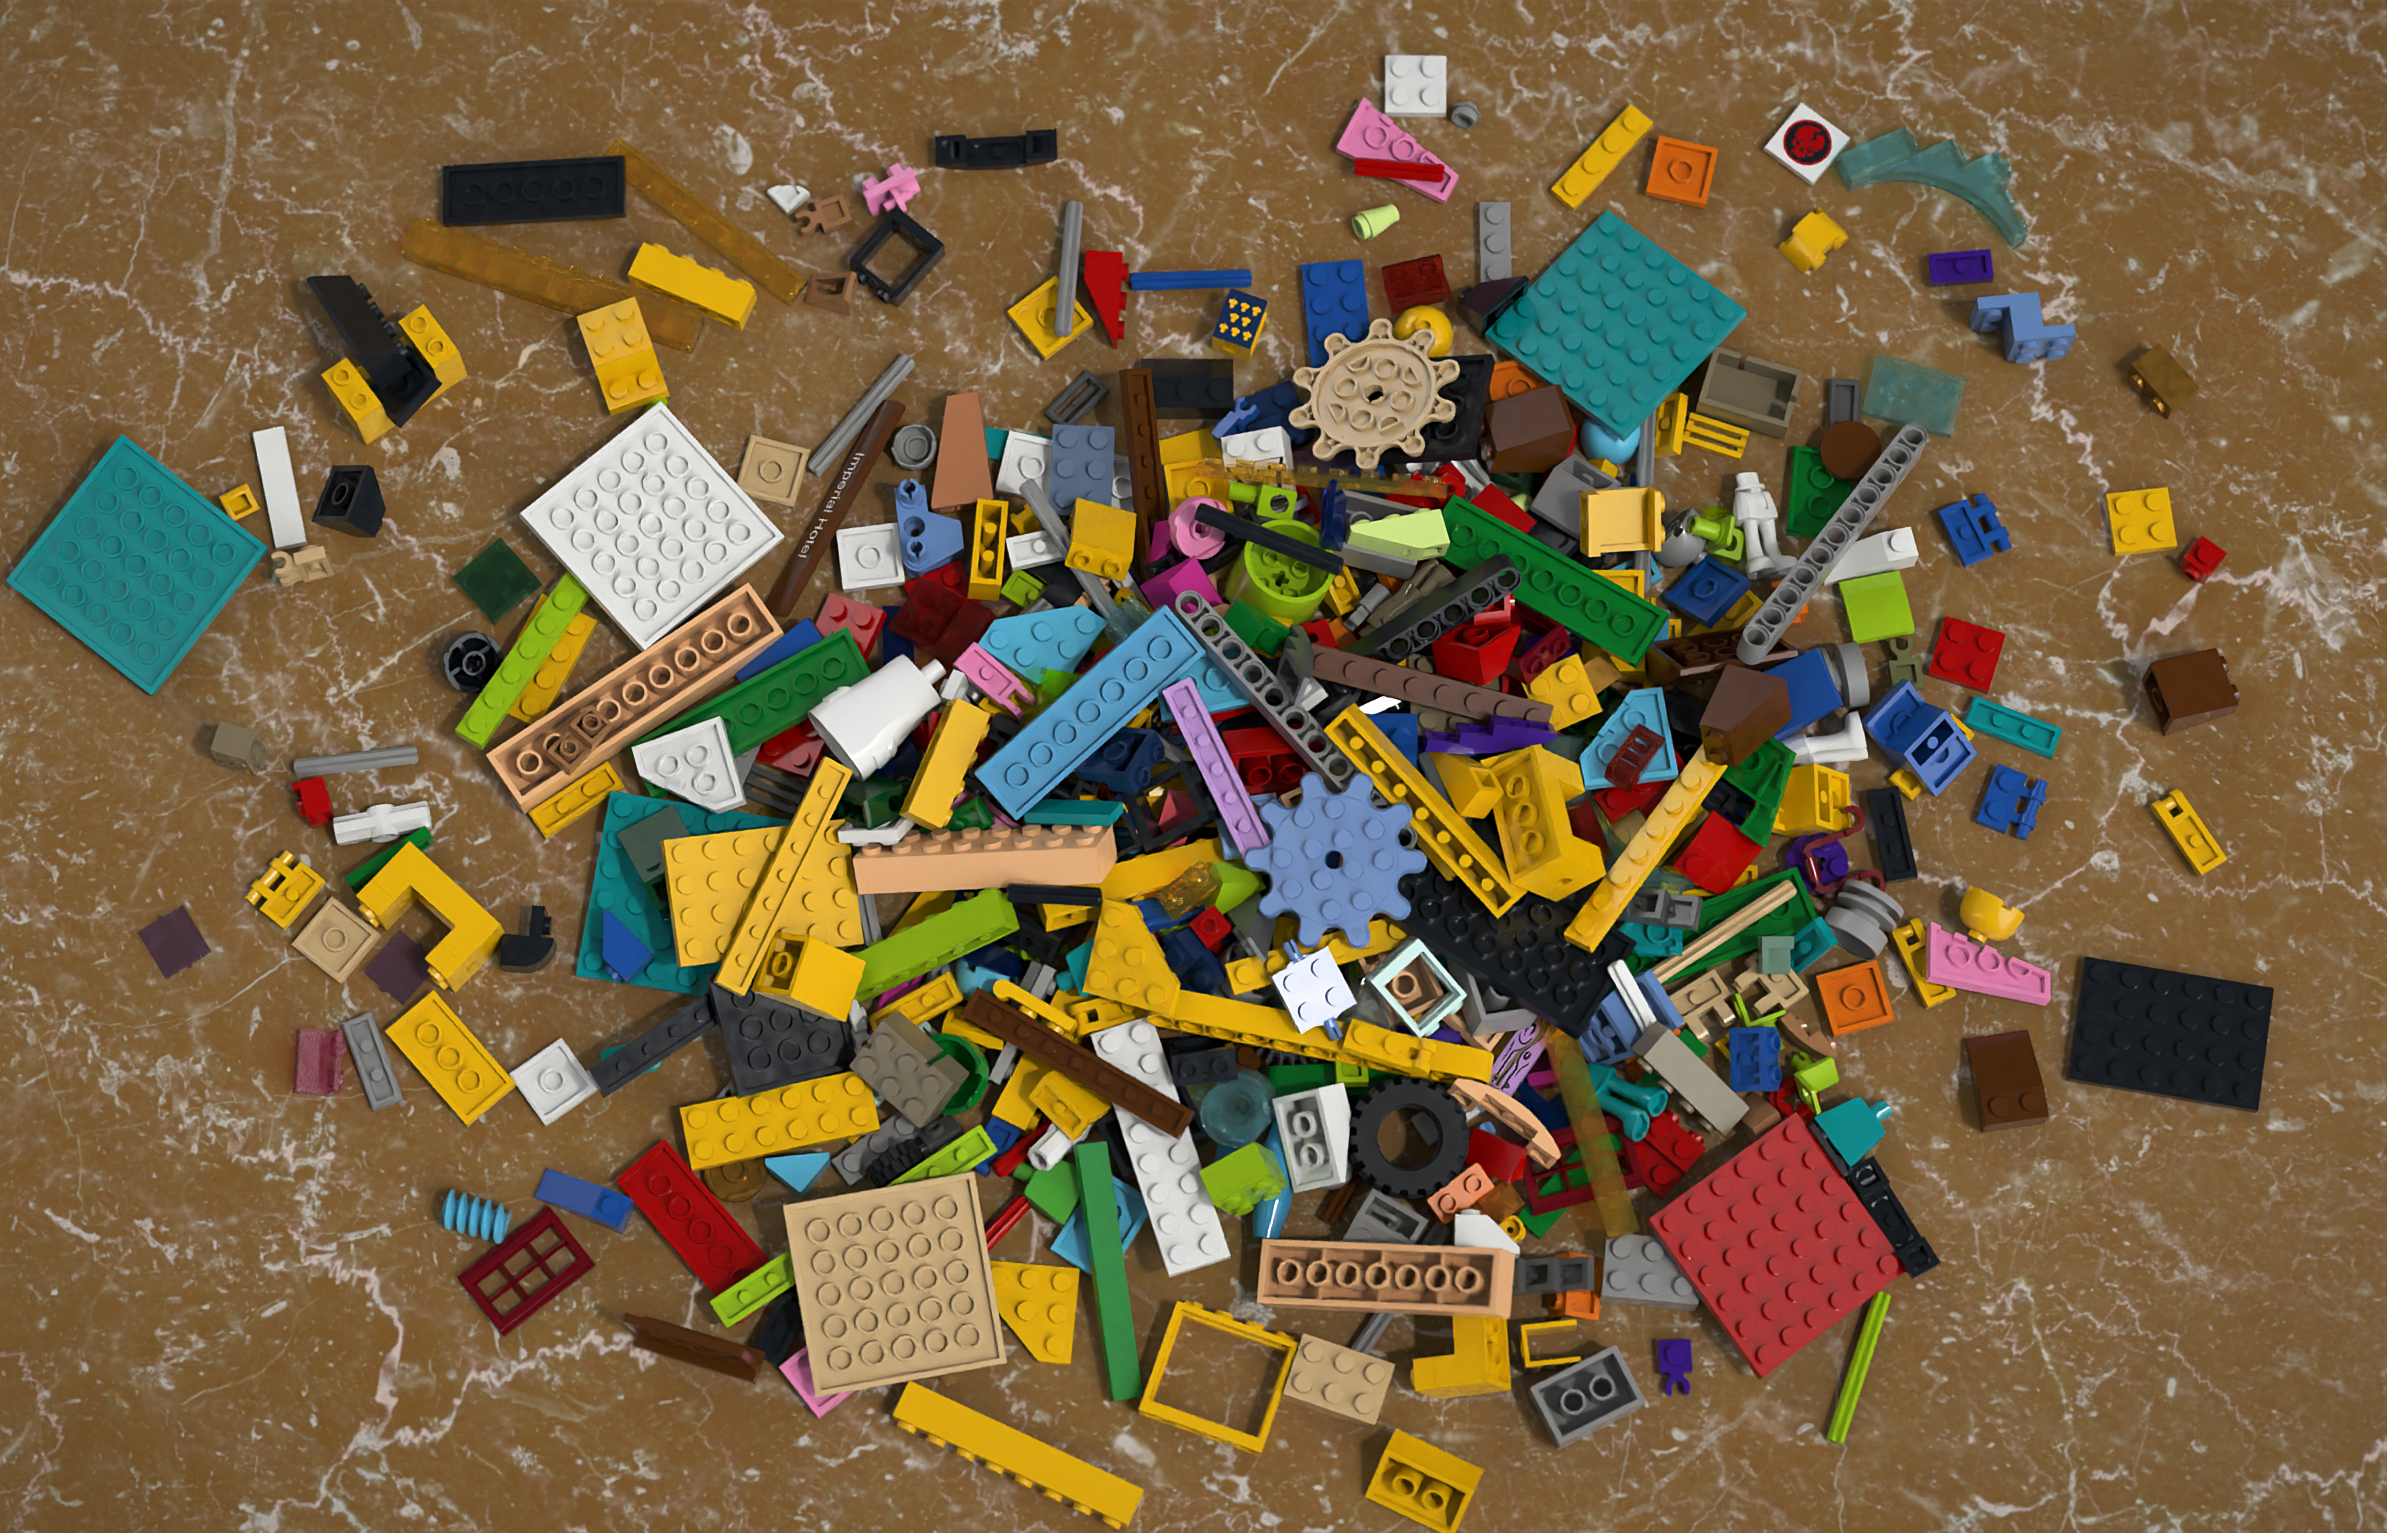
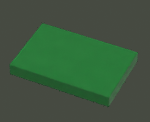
M1793 446L1786 536L1816 539L1852 493L1853 482L1840 481L1825 470V466L1819 457L1820 448Z

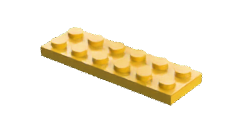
M855 1071L794 1083L737 1099L736 1096L680 1108L693 1172L881 1132L872 1086Z

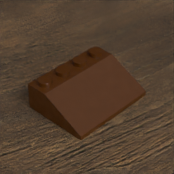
M1745 627L1656 641L1652 643L1645 654L1646 679L1656 687H1662V690H1671L1676 688L1678 684L1700 685L1704 684L1708 679L1717 678L1720 680L1727 664L1763 673L1766 669H1772L1797 657L1798 650L1782 638H1779L1759 664L1748 665L1743 663L1738 658L1736 649Z

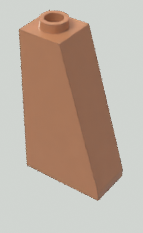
M972 389L956 390L954 395L947 396L931 500L933 512L939 515L976 509L978 498L996 500L981 397L978 391L973 392Z

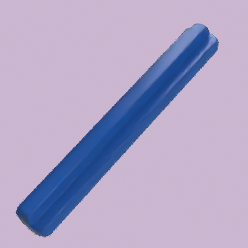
M1249 269L1133 272L1130 276V285L1133 291L1250 287L1252 284V274Z

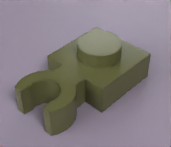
M1907 637V648L1905 650H1899L1896 647L1895 639H1891L1889 652L1896 659L1888 661L1887 664L1891 689L1901 679H1905L1912 684L1916 691H1923L1924 682L1920 657L1910 658L1914 647L1912 638Z

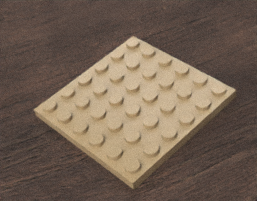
M974 1171L783 1205L815 1397L1007 1363Z

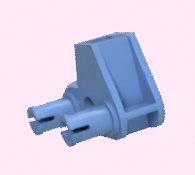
M910 478L908 483L907 479H904L900 483L899 488H894L901 552L906 574L916 579L964 558L965 552L961 521L928 512L925 485H919L913 478ZM914 531L920 533L917 537H912L911 534Z

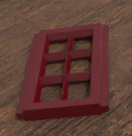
M1614 1115L1549 1132L1561 1154L1557 1160L1559 1167L1533 1173L1529 1159L1530 1156L1526 1155L1523 1181L1534 1217L1645 1186L1633 1141L1624 1134L1623 1122ZM1618 1132L1622 1149L1598 1156L1593 1139ZM1524 1139L1514 1143L1526 1147L1529 1141ZM1586 1141L1591 1158L1565 1165L1561 1148ZM1624 1155L1629 1172L1604 1179L1600 1162ZM1593 1164L1598 1181L1572 1188L1567 1171ZM1561 1173L1565 1190L1540 1197L1536 1180Z
M548 1206L457 1278L505 1338L592 1270L596 1264ZM551 1227L561 1241L544 1255L540 1256L531 1245V1242ZM566 1245L576 1259L555 1275L545 1261ZM525 1247L535 1262L514 1277L504 1263ZM540 1266L550 1280L531 1295H528L518 1282ZM496 1269H499L508 1280V1283L488 1298L477 1284ZM513 1287L523 1301L502 1316L492 1302Z

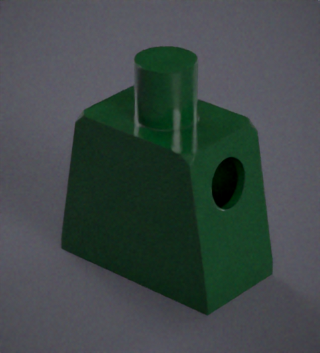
M874 776L863 782L857 781L847 784L836 806L838 818L845 819L846 822L867 830L892 821L901 816L899 812L912 782L909 779L897 782L884 776Z

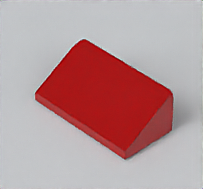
M1478 1127L1474 1128L1468 1142V1155L1463 1164L1470 1166L1476 1162L1486 1174L1507 1183L1522 1179L1527 1148Z

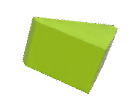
M1213 862L1201 893V899L1206 909L1214 905L1223 915L1267 887L1259 871L1249 870L1244 863Z

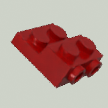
M1668 1108L1659 1116L1653 1117L1650 1115V1125L1645 1137L1638 1142L1633 1141L1645 1186L1661 1200L1671 1192L1706 1151L1702 1146L1705 1143L1704 1139L1692 1129L1688 1133L1678 1125L1681 1120ZM1624 1155L1614 1158L1629 1171Z

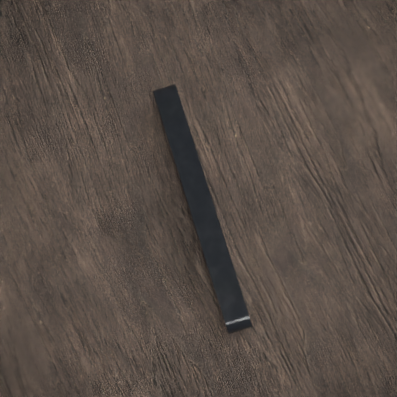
M1497 554L1348 646L1344 651L1364 656L1374 655L1372 658L1398 664L1515 591L1521 583V574L1508 555ZM1508 571L1505 575L1499 576L1502 572ZM1481 587L1478 592L1472 593L1475 589ZM1454 604L1451 609L1445 610L1449 605ZM1428 621L1425 625L1418 627L1422 622ZM1401 638L1398 642L1392 643L1395 639ZM1313 677L1323 687L1328 696L1310 709L1308 713L1313 717L1358 688ZM1274 695L1265 699L1270 706H1278L1282 703L1280 698ZM1257 710L1235 717L1225 723L1220 728L1219 735L1222 739V731L1260 728L1257 726L1263 722L1267 723L1261 727H1270L1272 725ZM1293 718L1289 719L1286 723L1291 725L1301 724L1302 722Z

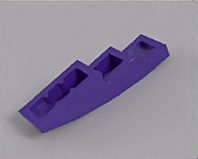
M1490 714L1488 726L1457 722L1455 734L1424 729L1421 741L1425 751L1452 754L1495 753L1527 748L1533 744L1538 745L1556 740L1557 733L1551 723Z

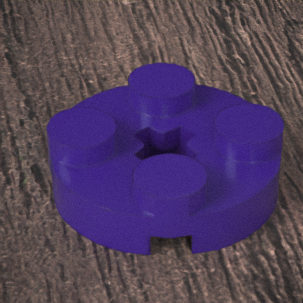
M1824 832L1799 837L1791 844L1785 857L1784 871L1797 866L1808 894L1814 896H1825L1834 891L1819 894L1813 890L1814 887L1809 881L1801 851L1805 843H1810V841L1829 835ZM1838 841L1812 849V856H1815L1816 859H1822L1824 862L1822 864L1823 871L1820 872L1822 885L1825 886V884L1839 881V879L1845 877L1848 871V857L1843 846Z

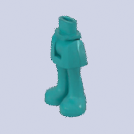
M1568 1058L1558 1071L1560 1081L1565 1083V1088L1569 1090L1570 1094L1583 1107L1590 1110L1600 1108L1619 1118L1623 1122L1624 1134L1634 1142H1638L1645 1137L1650 1125L1648 1114L1653 1117L1659 1116L1667 1104L1668 1094L1665 1090L1659 1087H1641L1617 1077V1070L1614 1066L1599 1062L1586 1063L1584 1060L1576 1062ZM1612 1091L1635 1102L1640 1108L1615 1099L1610 1094Z

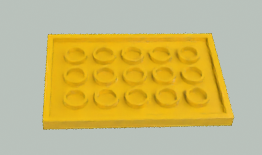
M845 819L829 821L776 931L811 936L835 948L864 944L850 843H840L838 831L846 823ZM790 825L660 841L678 968L724 961Z

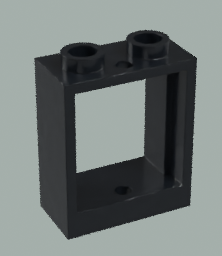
M897 207L849 260L851 271L857 274L858 283L863 286L868 284L876 290L874 292L875 295L883 303L888 305L891 302L898 308L945 256V247L940 240ZM896 231L927 255L924 261L897 291L893 290L865 267Z
M1182 761L1150 778L1148 785L1141 786L1137 794H1120L1146 852H1158L1221 819L1218 811L1219 808L1211 792L1208 790L1196 761ZM1182 775L1200 815L1163 834L1145 794Z
M1012 902L1020 929L1001 939L1051 965L1080 924L1061 928L1059 931L1046 932L1043 923L1020 912L1025 903Z
M1203 1035L1165 1039L1167 1064L1174 1087L1238 1079L1235 1048L1232 1041ZM1205 1071L1209 1073L1207 1078L1201 1076Z

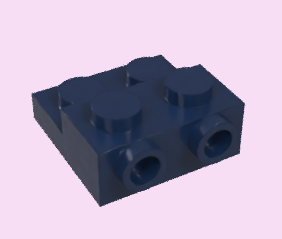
M1291 380L1245 398L1248 404L1243 408V411L1249 410L1253 404L1259 410L1258 416L1245 426L1247 432L1281 426L1290 436L1291 447L1294 446L1295 448L1308 445L1312 438L1315 437V428L1299 430L1289 422L1290 413L1294 409L1304 406L1300 402Z
M1122 727L1083 761L1075 772L1080 780L1105 782L1110 791L1137 794L1141 786H1147L1150 782V771L1155 763L1163 761L1165 746L1156 730Z
M1191 927L1181 932L1175 929L1162 939L1165 946L1160 947L1165 954L1164 959L1172 973L1176 974L1181 983V990L1212 995L1228 979L1224 968Z

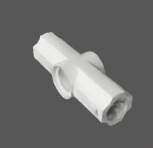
M427 801L395 807L392 804H381L372 806L363 813L333 818L335 836L339 846L369 840L376 843L388 842L399 838L401 834L416 832L424 826L427 829H432L431 814Z
M1052 1122L1046 1134L1030 1148L1027 1155L1031 1160V1164L1039 1171H1049L1068 1152H1074V1145L1083 1143L1089 1131L1095 1126V1122L1090 1124L1080 1138L1072 1141Z

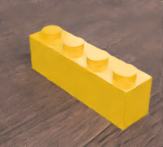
M643 242L628 272L631 285L739 331L743 330L757 301L755 289H753L749 282L742 279H736V281L729 279L719 269L714 267L703 268L697 265L694 259L685 255L677 257L670 254L667 248L653 243L651 246Z
M960 698L947 702L899 815L931 831L940 829L942 826L945 827L953 814V809L950 807L954 798H958L964 789L965 781L962 779L966 770H970L977 759L978 753L975 752L979 741H983L989 731L990 724L987 722L991 714Z

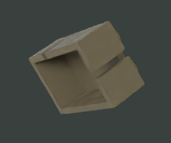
M1717 346L1710 360L1695 414L1784 439L1804 371L1750 355L1747 356L1744 370H1740L1738 366L1742 353Z
M900 1011L881 1021L868 1039L869 1043L863 1046L849 1066L919 1129L937 1119L970 1074L949 1054L930 1066L927 1062L941 1055L944 1050Z

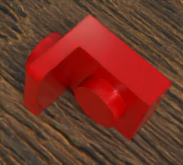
M2201 535L2191 550L2183 557L2178 567L2182 569V573L2193 582L2199 581L2204 585L2227 553Z
M1513 593L1508 594L1469 620L1474 626L1511 621L1510 610L1515 608Z
M1211 905L1189 923L1204 945L1212 952L1217 954L1226 947L1221 939L1232 931V926L1216 906Z

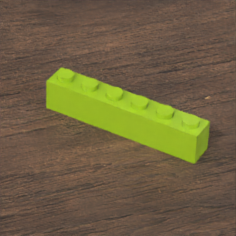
M996 888L984 889L978 893L977 897L968 901L956 902L951 906V909L941 914H931L924 918V922L916 926L901 928L897 931V935L888 939L876 940L870 944L869 948L861 952L848 953L866 962L854 999H857L858 1004L866 1002L1019 930L1020 927L1012 902L1007 900V893Z

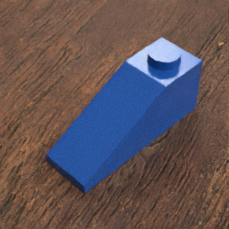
M548 1168L535 1195V1199L623 1235L635 1208L632 1198L603 1186Z

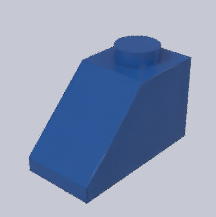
M608 909L603 913V959L608 964L604 970L617 983L623 979L629 985L655 957Z

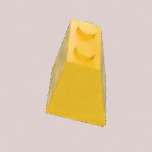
M776 931L759 965L751 991L825 1019L846 1022L848 1014L852 1009V1002L862 979L866 962L811 936Z

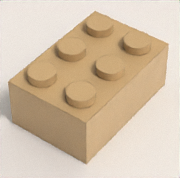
M1303 1333L1282 1400L1374 1431L1394 1373L1395 1364Z

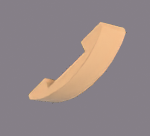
M1458 1078L1447 1090L1451 1096L1454 1095L1458 1100V1104L1469 1112H1472L1479 1104L1529 1141L1525 1147L1527 1148V1155L1549 1170L1561 1156L1556 1143L1543 1124L1527 1108L1509 1095L1489 1085Z

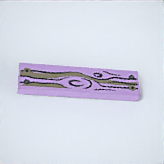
M1537 1016L1530 1028L1517 1030L1494 1063L1489 1086L1512 1097L1558 1028Z

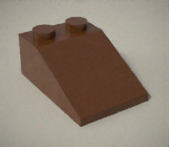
M2028 1030L1965 1039L1981 1133L2044 1124L2049 1117L2044 1085Z

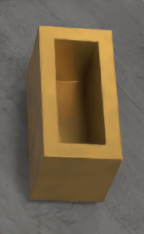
M2160 342L2133 362L2127 372L2131 385L2137 391L2142 390L2149 398V404L2157 414H2163L2166 419H2169L2192 401L2200 389Z

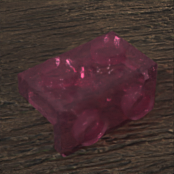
M302 1028L297 1030L292 1093L330 1097L339 1092L344 1083V1071L340 1070L341 1058L344 1057L346 1052V1040L343 1039V1030L335 1029L332 1032Z

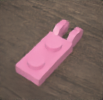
M973 642L953 663V667L957 671L965 673L967 680L999 708L1002 706L1010 716L1019 722L1025 716L1022 710L1009 700V697L1015 692L1027 706L1034 708L1038 703L1036 698L1021 685L1019 679L976 642Z

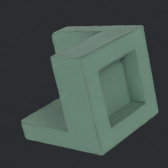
M1758 936V974L1790 973V949H1794V936Z

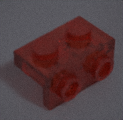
M1441 254L1391 264L1381 268L1383 287L1392 314L1420 305L1427 306L1452 300L1451 290L1443 269Z

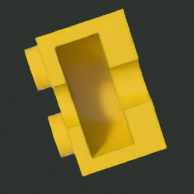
M1818 208L1816 213L1810 212L1791 230L1793 235L1780 244L1778 251L1804 275L1811 268L1814 271L1817 270L1827 259L1824 254L1830 248L1838 250L1848 240L1846 231L1827 213Z

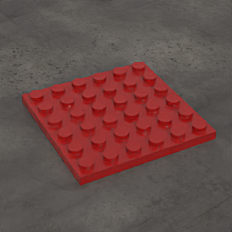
M1796 1112L1646 1220V1223L1758 1380L1766 1376L1905 1272L1895 1255V1249L1844 1178L1840 1176Z

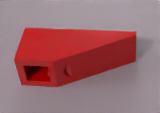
M1086 250L1085 291L1112 349L1117 350L1118 339L1124 340L1125 321H1119L1120 310H1126L1127 292H1121L1122 281H1128L1129 263H1123V252Z

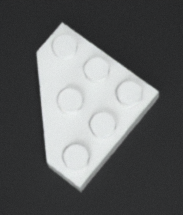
M720 716L632 747L639 776L651 784L716 814L747 804L724 721Z

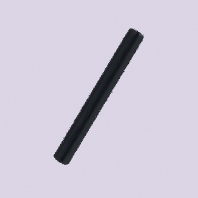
M1200 503L1197 507L1194 519L1334 575H1338L1342 570L1344 559L1340 556L1210 505Z

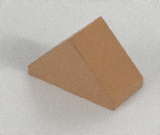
M853 271L813 275L804 303L851 316L859 290L857 274Z
M1756 1092L1743 1100L1750 1109L1738 1121V1124L1753 1142L1783 1121L1778 1110Z

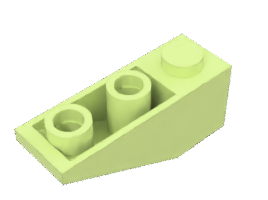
M1428 508L1419 509L1413 512V514L1404 516L1391 514L1378 521L1370 522V520L1366 519L1357 521L1349 527L1345 538L1348 545L1413 561L1445 556L1450 544L1441 510L1430 511Z

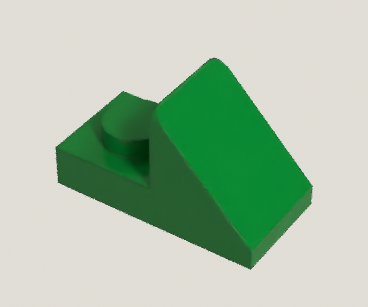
M1237 597L1222 617L1249 648L1253 645L1272 657L1290 633L1288 626Z

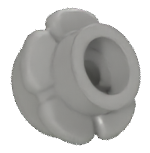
M1463 101L1453 106L1452 121L1460 128L1471 129L1475 126L1476 121H1480L1481 114L1477 111L1478 109L1475 104Z

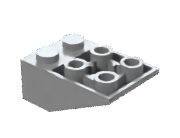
M1372 1188L1342 1242L1417 1245L1427 1228L1428 1220Z

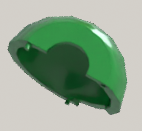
M947 1033L932 1036L930 1039L944 1051L938 1057L927 1062L930 1066L949 1054L970 1073L941 1114L953 1116L972 1109L985 1092L989 1078L988 1061L979 1046L967 1037Z

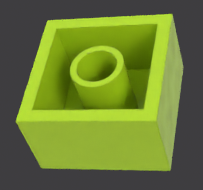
M1255 1141L1198 1171L1214 1206L1233 1216H1242L1254 1209L1253 1205L1262 1199L1270 1201L1282 1194L1281 1190L1289 1186L1274 1152Z

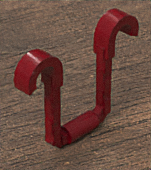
M1854 805L1841 807L1839 811L1842 814L1851 813L1854 816L1853 826L1840 830L1837 833L1826 835L1823 838L1810 841V843H1805L1801 853L1804 857L1802 860L1809 881L1813 884V890L1819 894H1825L1826 892L1843 887L1848 879L1861 881L1872 877L1876 883L1875 888L1884 892L1887 885L1886 879L1877 870L1861 871L1852 876L1839 879V881L1825 884V886L1821 884L1820 880H1822L1815 856H1812V849L1851 836L1861 831L1865 825V815L1859 807Z

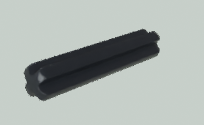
M1010 883L1007 887V900L1009 902L1098 907L1102 902V890L1096 887Z

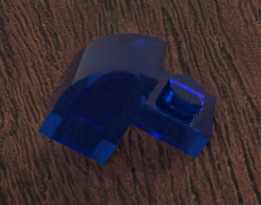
M1525 1081L1516 1089L1512 1096L1513 1099L1527 1108L1543 1124L1548 1132L1560 1131L1574 1126L1588 1109L1566 1086L1548 1103Z

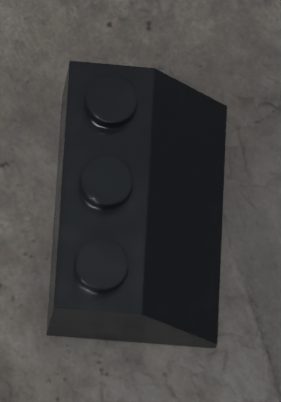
M1141 359V369L1151 368L1156 419H1222L1230 411L1233 412V359Z

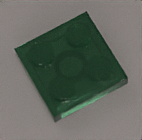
M499 538L453 577L454 581L494 625L542 586L540 580L502 538Z

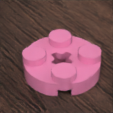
M1205 495L1191 497L1181 503L1177 510H1174L1169 515L1168 523L1170 525L1172 543L1180 553L1188 557L1195 555L1197 559H1207L1217 554L1225 544L1223 539L1226 532L1207 524L1201 528V534L1195 532V527L1199 522L1194 519L1197 507L1200 503H1204L1225 512L1227 510L1221 503Z

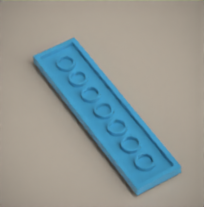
M1163 604L973 773L1014 820L1017 821L1200 659L1206 651L1171 610Z

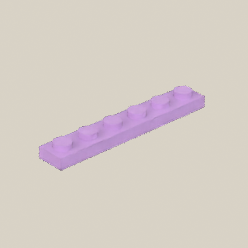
M1188 677L1163 690L1165 699L1242 858H1244V854L1250 848L1267 846L1271 842L1268 833L1193 679Z

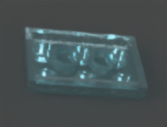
M1877 354L1861 414L1902 426L1918 424L1927 433L1950 439L1967 378Z

